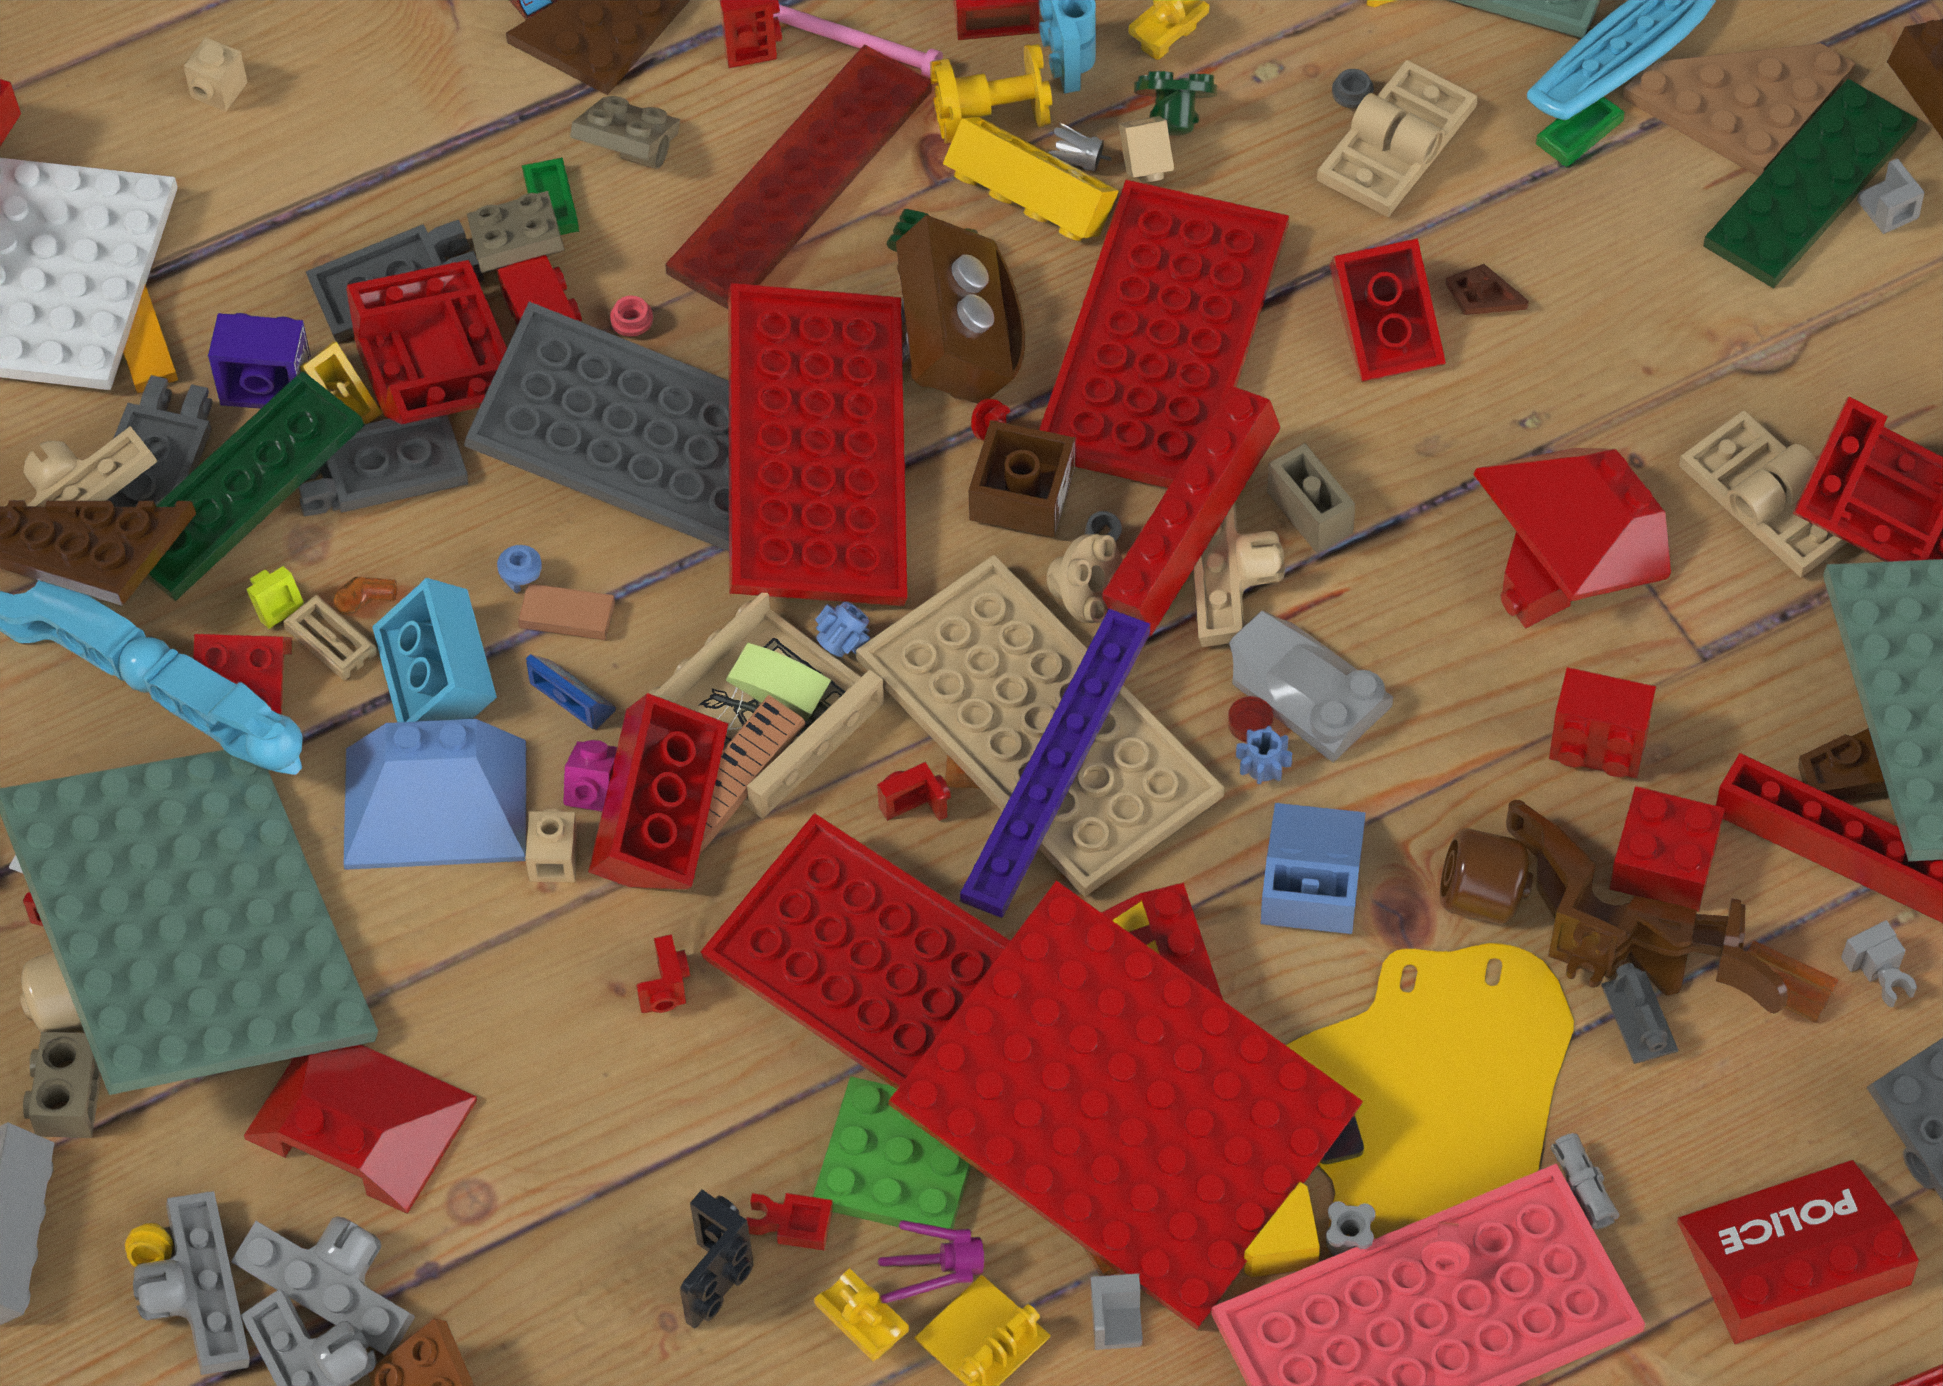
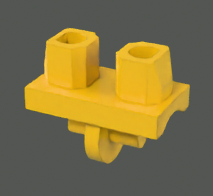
M1153 0L1154 4L1129 25L1128 34L1141 42V49L1155 60H1160L1169 52V47L1181 36H1188L1196 29V24L1209 13L1208 3L1201 0Z
M850 1268L842 1274L833 1286L814 1298L815 1305L873 1362L879 1359L900 1338L909 1332L908 1324L886 1303H882L878 1292L872 1286H868Z

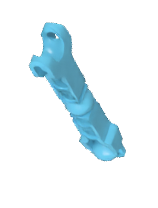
M39 580L33 588L25 593L13 595L0 591V631L18 643H35L42 640H52L102 671L117 676L121 681H125L133 690L150 693L154 701L213 738L232 756L253 763L261 768L280 773L296 775L302 769L299 755L302 752L303 736L300 728L290 717L272 711L262 699L242 682L233 683L191 657L180 654L175 649H170L163 640L146 637L142 629L136 627L128 619L88 595Z

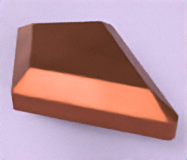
M1485 264L1446 278L1445 284L1464 315L1517 311L1528 308L1529 301Z

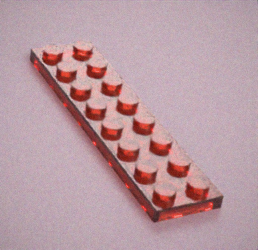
M864 44L665 264L666 274L728 309L730 284L760 285L931 94V80Z

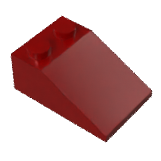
M1418 238L1333 257L1329 266L1334 289L1361 382L1446 364Z

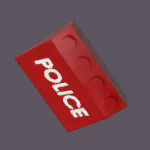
M1854 1160L1678 1217L1677 1220L1734 1344L1911 1286L1919 1263V1259L1900 1220Z

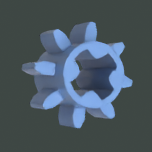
M842 602L840 606L837 605L835 608L827 604L815 619L818 623L816 629L820 631L816 636L817 641L824 649L835 656L843 657L845 653L848 654L850 651L856 654V649L871 639L867 635L869 629L866 628L869 623L868 617L849 602Z
M1271 726L1255 732L1251 729L1247 730V744L1238 743L1236 746V758L1241 760L1240 774L1246 775L1249 773L1252 778L1256 779L1257 784L1260 785L1263 781L1272 779L1280 781L1282 767H1291L1292 752L1287 750L1288 736L1280 737L1276 732L1272 731Z

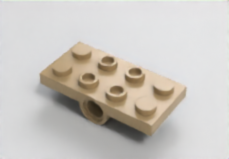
M1406 60L1378 96L1369 93L1361 101L1353 116L1351 129L1317 170V181L1389 217L1476 108L1478 96Z
M1745 410L1680 456L1679 467L1798 576L1803 577L1848 543L1792 514L1817 462L1813 454L1800 444H1793L1786 448Z

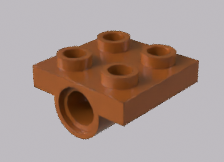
M435 1318L377 1363L374 1370L368 1373L372 1386H474L447 1321Z

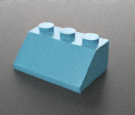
M425 578L372 626L397 722L473 719L497 698L467 589Z

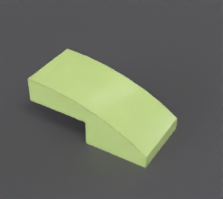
M751 643L746 644L726 678L727 682L761 703L770 695L801 716L805 721L812 715L831 682L829 678L796 660Z

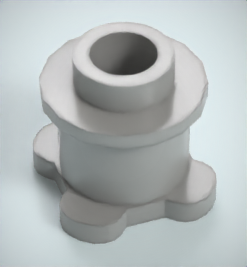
M1337 1201L1329 1206L1328 1216L1331 1219V1226L1326 1233V1245L1333 1256L1355 1247L1367 1249L1372 1245L1374 1235L1370 1229V1224L1375 1219V1210L1371 1205L1363 1203L1358 1207L1346 1206L1343 1202Z

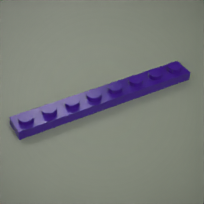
M1108 609L960 892V902L1003 918L1150 634V623Z

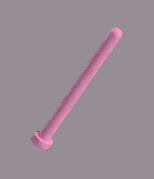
M780 4V13L773 14V17H778L781 23L920 68L921 75L930 78V62L943 59L941 51L930 48L927 53Z

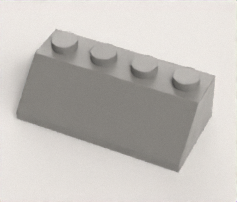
M9 1122L0 1126V1325L24 1315L30 1302V1278L32 1267L38 1257L36 1244L40 1224L46 1213L44 1199L47 1183L53 1172V1162L51 1160L54 1142Z

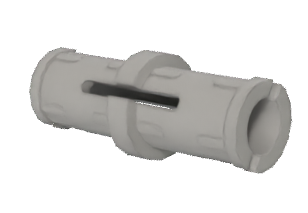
M1572 1133L1560 1137L1555 1141L1556 1144L1551 1145V1150L1565 1173L1570 1189L1583 1207L1590 1225L1596 1230L1611 1225L1615 1222L1614 1219L1619 1218L1620 1214L1602 1183L1604 1176L1601 1170L1593 1166L1577 1134Z

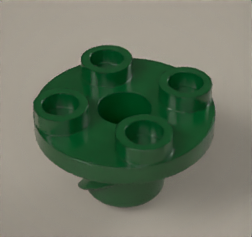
M1150 71L1148 75L1138 76V81L1134 82V93L1155 97V106L1150 112V118L1160 116L1167 120L1170 136L1186 135L1193 131L1194 124L1199 122V115L1195 111V99L1217 96L1218 86L1214 84V75L1189 74V78L1173 80V72Z

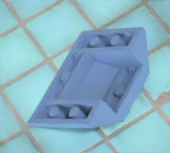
M478 719L385 723L346 748L345 870L526 861V740Z

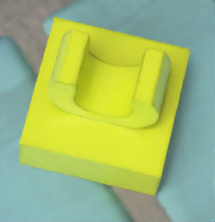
M284 566L271 574L264 569L250 578L253 585L246 590L260 622L268 629L283 621L304 605L292 573Z

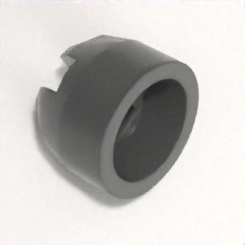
M1096 512L1090 516L1086 524L1085 535L1099 534L1107 525L1111 531L1106 535H1110L1117 542L1122 531L1121 522L1110 512Z

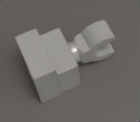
M1885 920L1847 939L1841 959L1850 972L1860 968L1869 982L1879 978L1883 1001L1889 1007H1894L1897 995L1892 990V987L1903 988L1906 994L1912 998L1917 985L1910 975L1902 973L1898 969L1906 950L1897 939L1895 931L1888 921Z

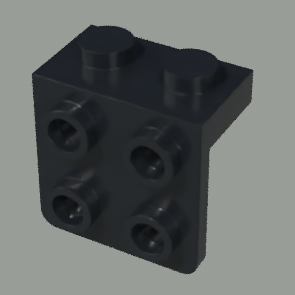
M702 1189L690 1202L697 1245L708 1251V1253L687 1276L680 1287L685 1320L694 1329L703 1320L710 1321L715 1317L722 1307L723 1296L734 1284L739 1286L747 1279L754 1264L747 1220L739 1215V1210L731 1201L720 1195L714 1198Z

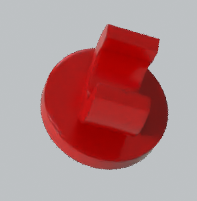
M986 398L981 400L974 408L971 417V428L975 437L984 441L990 420L1006 423V415L1011 412L1010 408L996 399Z

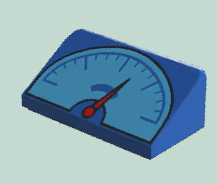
M532 654L526 658L530 684L591 729L597 730L615 712L616 707L552 660Z

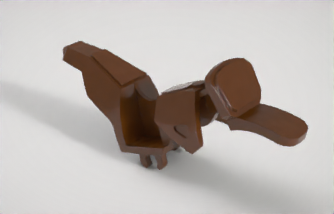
M1513 800L1509 803L1506 818L1507 830L1513 837L1523 842L1527 849L1537 857V890L1555 919L1548 956L1568 963L1566 976L1569 979H1574L1576 971L1582 968L1593 973L1589 980V986L1592 988L1598 987L1604 976L1610 978L1615 975L1619 966L1630 956L1642 972H1646L1647 977L1664 995L1678 994L1681 990L1688 953L1696 952L1719 957L1716 982L1732 986L1746 993L1770 1013L1775 1014L1785 1008L1788 991L1784 981L1766 964L1743 950L1746 908L1745 904H1741V900L1731 899L1727 916L1697 914V910L1685 906L1636 896L1633 897L1630 903L1623 905L1606 904L1600 901L1592 891L1596 863L1558 825L1553 824L1526 805L1525 802Z

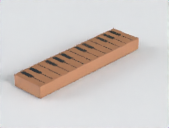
M770 695L765 698L722 751L699 856L748 797L747 785L790 745L806 725L801 716Z

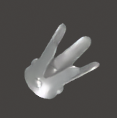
M1061 122L1059 123L1061 128L1054 129V134L1063 140L1056 142L1058 150L1048 152L1052 156L1070 165L1082 166L1084 170L1094 172L1097 170L1100 159L1112 160L1111 157L1102 155L1104 140L1095 136L1092 138L1086 137Z

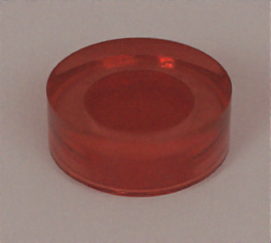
M1247 696L1236 700L1231 705L1228 713V727L1231 734L1238 740L1246 742L1247 730L1249 729L1254 732L1266 729L1267 726H1271L1272 729L1273 710L1265 700L1254 696Z

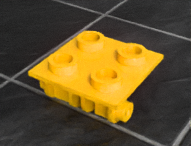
M980 1275L918 1333L914 1340L966 1386H1000L1051 1335L1036 1323L1040 1316L1031 1305L1026 1304L1023 1308L1018 1307L988 1279Z

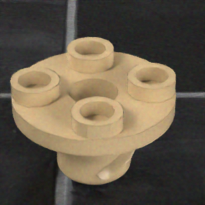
M1082 535L1071 543L1064 557L1056 558L1048 568L1047 585L1050 592L1056 598L1063 599L1069 613L1078 621L1101 623L1108 611L1101 594L1123 561L1114 538L1110 535Z

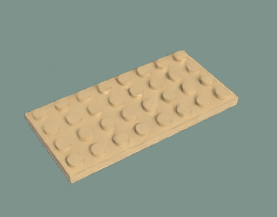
M992 555L856 649V659L867 671L870 669L883 679V688L1003 812L1079 667L1087 648L995 555ZM1123 685L1051 823L1039 850L1086 897L1224 797V786Z

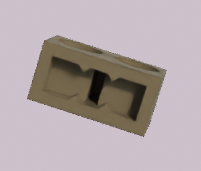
M41 1032L39 1049H33L30 1055V1075L34 1077L32 1091H26L24 1095V1118L30 1119L35 1134L41 1137L92 1138L101 1073L85 1033ZM64 1061H73V1063L67 1067H57L60 1063ZM68 1102L60 1109H50L56 1103Z

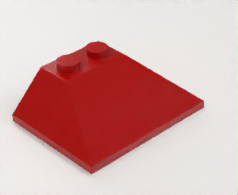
M470 260L347 285L346 291L356 348L385 417L399 424H406L480 408L507 347Z
M1850 396L1847 397L1792 514L1885 562L1943 559V457L1884 427L1888 416Z
M1570 448L1479 467L1474 471L1473 475L1570 602L1669 578L1671 566L1665 511L1617 449Z
M356 1045L293 1058L245 1132L244 1138L286 1158L291 1148L295 1147L362 1178L367 1196L408 1214L476 1104L477 1097L364 1045Z

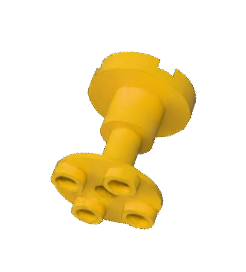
M1040 44L1024 46L1026 75L987 81L984 73L955 78L952 66L947 58L930 62L931 84L938 83V86H935V97H933L939 130L942 139L945 138V144L952 142L962 118L991 115V106L1030 100L1037 126L1044 127L1051 124L1049 106L1052 105V95L1049 81H1042L1040 69L1044 68Z

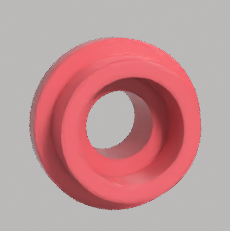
M625 296L619 299L611 310V325L617 333L623 336H639L648 331L653 323L652 309L638 296Z

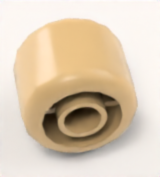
M49 952L26 962L21 977L23 994L20 995L21 1006L26 1017L34 1021L40 1032L84 1033L54 952Z

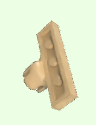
M131 426L84 460L77 459L64 442H43L39 445L47 454V459L41 462L33 451L25 459L23 472L37 491V495L27 506L45 507L47 501H106L158 462V460Z
M1235 503L1194 567L1198 636L1202 647L1228 644L1245 626L1242 599L1245 589L1250 586L1279 582L1284 578L1285 567L1280 568L1284 563V553L1278 534L1274 531L1245 535L1237 533Z

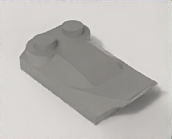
M1266 611L1259 612L1229 642L1233 657L1232 684L1333 763L1392 707L1393 696L1385 691L1383 680L1377 674L1368 670H1357L1292 622L1280 619Z

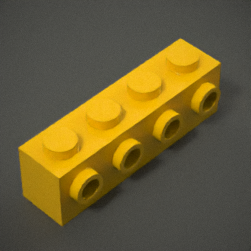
M980 117L961 119L943 161L944 165L955 170L954 177L970 185H977L979 183L989 188L988 194L992 198L1007 204H1012L1013 201L1025 207L1023 213L1026 216L1044 223L1049 220L1060 226L1059 233L1076 241H1082L1083 238L1100 236L1119 190Z

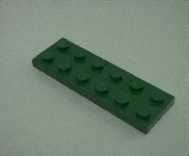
M1847 79L1706 234L1703 247L1774 289L1916 130L1918 119L1854 81Z
M301 371L156 505V507H175L177 501H192L196 515L146 578L174 601L178 600L365 426L361 416L308 374Z

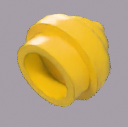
M145 1223L132 1229L125 1241L128 1261L134 1267L142 1263L170 1259L174 1246L171 1236L158 1223Z

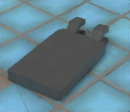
M459 220L438 226L429 233L424 224L306 271L308 280L335 342L338 344L354 337L346 291L348 284L464 260H470L478 282L484 280L474 251L456 256L470 249L465 231Z
M150 376L142 394L140 405L127 403L114 438L131 426L158 462L106 501H111L114 507H136L138 501H154L157 505L197 468L212 430L210 422L207 420L213 404L212 399L207 398L209 394L208 388L191 384L183 402L181 414L167 411L172 397L171 389H167L168 380L162 377Z
M448 415L406 424H399L391 419L364 424L365 426L307 480L315 479L320 473L322 474V479L299 486L301 496L299 502L304 516L323 514L331 507L333 511L340 510L343 513L467 485L468 474Z

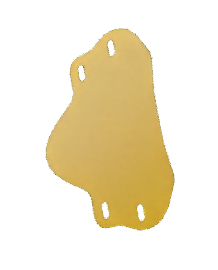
M1486 943L1451 952L1422 949L1396 950L1382 963L1375 1000L1367 1011L1355 1017L1315 1030L1286 1044L1287 1047L1363 1101L1355 1113L1364 1144L1363 1154L1357 1158L1324 1165L1319 1163L1318 1166L1324 1170L1333 1182L1335 1190L1333 1203L1340 1201L1346 1206L1357 1207L1366 1203L1374 1208L1375 1219L1370 1224L1374 1239L1539 1171L1554 1085L1574 1032V1020L1559 981L1543 960L1519 947L1499 943ZM1496 958L1502 962L1500 980L1497 985L1490 986L1485 982L1487 964L1489 960ZM1407 965H1413L1417 969L1415 986L1411 992H1404L1400 988L1402 971ZM1331 1219L1329 1220L1328 1228L1331 1226Z

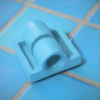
M1039 0L1041 15L1045 21L1039 23L1040 36L1043 46L1051 47L1052 53L1049 54V65L1052 77H1060L1064 94L1081 91V73L1090 70L1096 60L1095 0Z

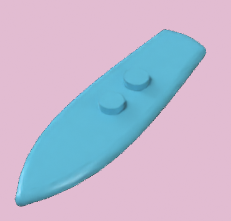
M1627 0L1591 29L1528 90L1527 99L1543 113L1561 120H1568L1669 52L1705 18L1716 0Z

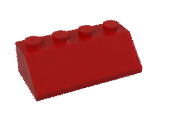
M650 693L645 694L626 709L588 870L589 873L627 887L690 889L692 887L729 723Z

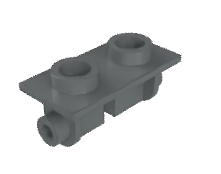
M1632 963L1620 966L1616 970L1618 975L1616 979L1602 983L1601 986L1633 1063L1637 1064L1678 1052V1047L1646 972L1635 968Z

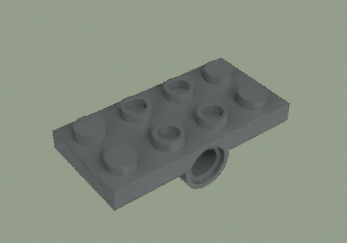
M1942 1038L1866 1088L1905 1144L1906 1148L1903 1150V1157L1912 1176L1923 1187L1927 1189L1934 1188L1943 1201Z

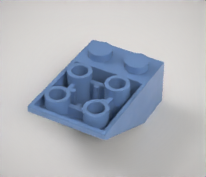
M1275 803L1262 893L1261 924L1352 934L1366 812Z

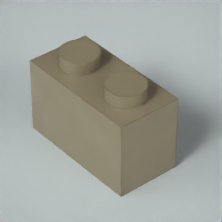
M1306 443L1269 463L1267 493L1316 553L1353 534L1355 503Z

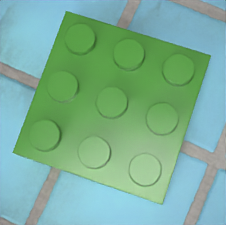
M850 1076L813 1197L832 1200L833 1212L886 1225L899 1227V1222L905 1220L953 1229L971 1165L888 1105L889 1099L897 1090L896 1088Z

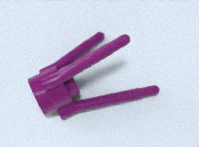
M900 1221L899 1228L902 1230L947 1239L949 1243H941L940 1253L880 1257L878 1259L879 1266L940 1264L942 1272H950L951 1274L882 1294L880 1301L882 1303H889L956 1283H972L973 1275H982L984 1269V1250L981 1238L971 1237L970 1229L953 1230L923 1223Z

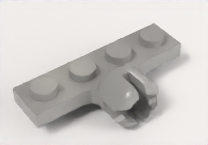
M212 1191L167 1198L166 1209L176 1255L168 1260L142 1263L135 1267L133 1290L135 1299L139 1300L140 1305L136 1306L140 1316L147 1321L174 1316L187 1318L191 1325L201 1375L248 1368L250 1357L215 1193Z
M337 1216L332 1218L317 1244L310 1249L299 1247L265 1225L255 1221L231 1261L276 1290H283L291 1299L334 1325L342 1321H349L364 1334L369 1342V1346L386 1356L397 1348L415 1318L413 1314L369 1289L365 1284V1274L381 1249V1241L372 1233L344 1217Z
M278 1289L241 1314V1318L277 1386H350L374 1370L377 1361L374 1351L372 1350L369 1353L366 1351V1348L369 1346L368 1340L349 1321H342L318 1338L311 1339L291 1299L281 1289Z

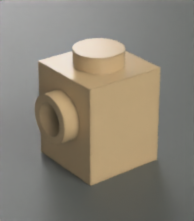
M207 37L203 39L184 65L191 98L225 112L248 83L241 51Z
M1156 116L1119 123L1127 174L1133 178L1138 177L1139 182L1144 183L1161 180L1164 178L1163 172L1174 170L1167 120Z
M554 808L546 809L543 812L529 811L525 860L530 882H575L579 838L575 812H565Z

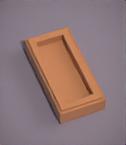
M528 583L518 618L519 628L606 640L615 606L614 595Z

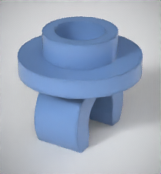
M515 545L507 548L500 554L497 568L503 581L515 593L521 591L520 585L531 583L539 578L542 563L540 555L535 549L526 545Z

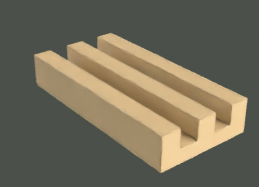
M318 595L312 597L283 621L285 630L343 681L351 676L350 671L353 668L359 670L364 665L363 660L366 657L371 660L377 655L376 646ZM316 611L358 649L353 652L310 613ZM302 621L345 660L342 661L299 622Z

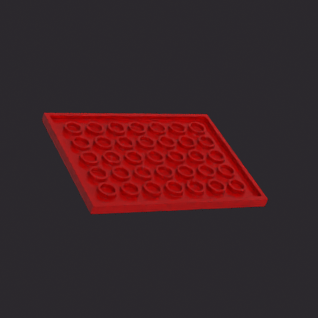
M1056 880L889 1099L888 1105L1119 1274H1139L1141 1290L1198 1330L1212 1311V1307L1218 1303L1246 1264L1247 1260L1244 1259L1245 1250L1299 1182L1303 1184L1306 1182L1360 1108L1363 1101Z

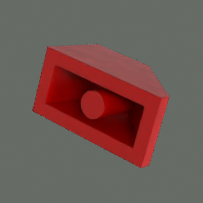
M1516 531L1505 569L1503 590L1500 597L1507 613L1511 616L1516 615L1526 629L1570 607L1571 602Z

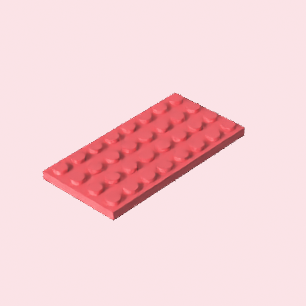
M1557 1163L1376 1238L1367 1249L1352 1248L1212 1307L1211 1313L1247 1386H1516L1641 1333L1645 1327L1643 1318ZM1439 1222L1459 1224L1458 1239L1463 1241L1470 1250L1469 1265L1459 1273L1442 1275L1428 1269L1422 1261L1423 1245L1429 1239L1438 1236Z

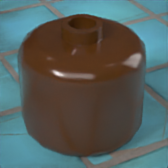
M1470 828L1460 829L1450 843L1442 870L1440 883V902L1442 907L1453 914L1493 923L1504 924L1510 921L1517 913L1522 899L1529 897L1532 888L1533 873L1528 872L1529 855L1526 845L1517 839Z

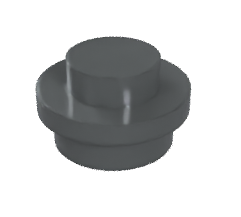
M1347 69L1341 72L1332 85L1334 100L1346 108H1358L1366 95L1369 93L1374 94L1372 81L1364 71L1359 69Z

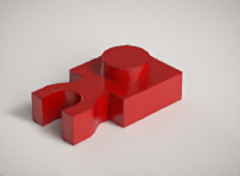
M752 1193L750 1200L751 1210L764 1211L766 1215L761 1219L746 1218L749 1234L764 1235L769 1232H777L778 1244L825 1250L833 1212L832 1200L786 1193L784 1203L780 1204L765 1195Z

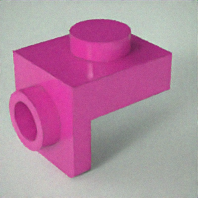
M598 740L576 742L565 764L564 805L603 811L617 747L608 746L606 743Z

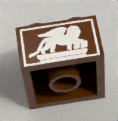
M990 420L968 490L969 520L1054 538L1076 468V438Z

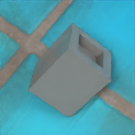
M1896 158L1889 161L1885 181L1859 192L1857 201L1879 230L1885 234L1919 218L1925 192L1899 159Z
M1139 1274L1091 1277V1308L1095 1350L1142 1346Z

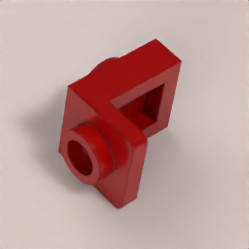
M926 762L906 771L893 772L877 784L879 809L887 821L926 802L939 821L948 817L947 800L951 799L950 790L944 778L940 774L934 776Z
M672 934L654 938L661 978L641 982L636 985L642 1013L652 1011L664 1013L674 1009L676 1006L686 1004L683 978L690 977V971L685 950L676 951Z

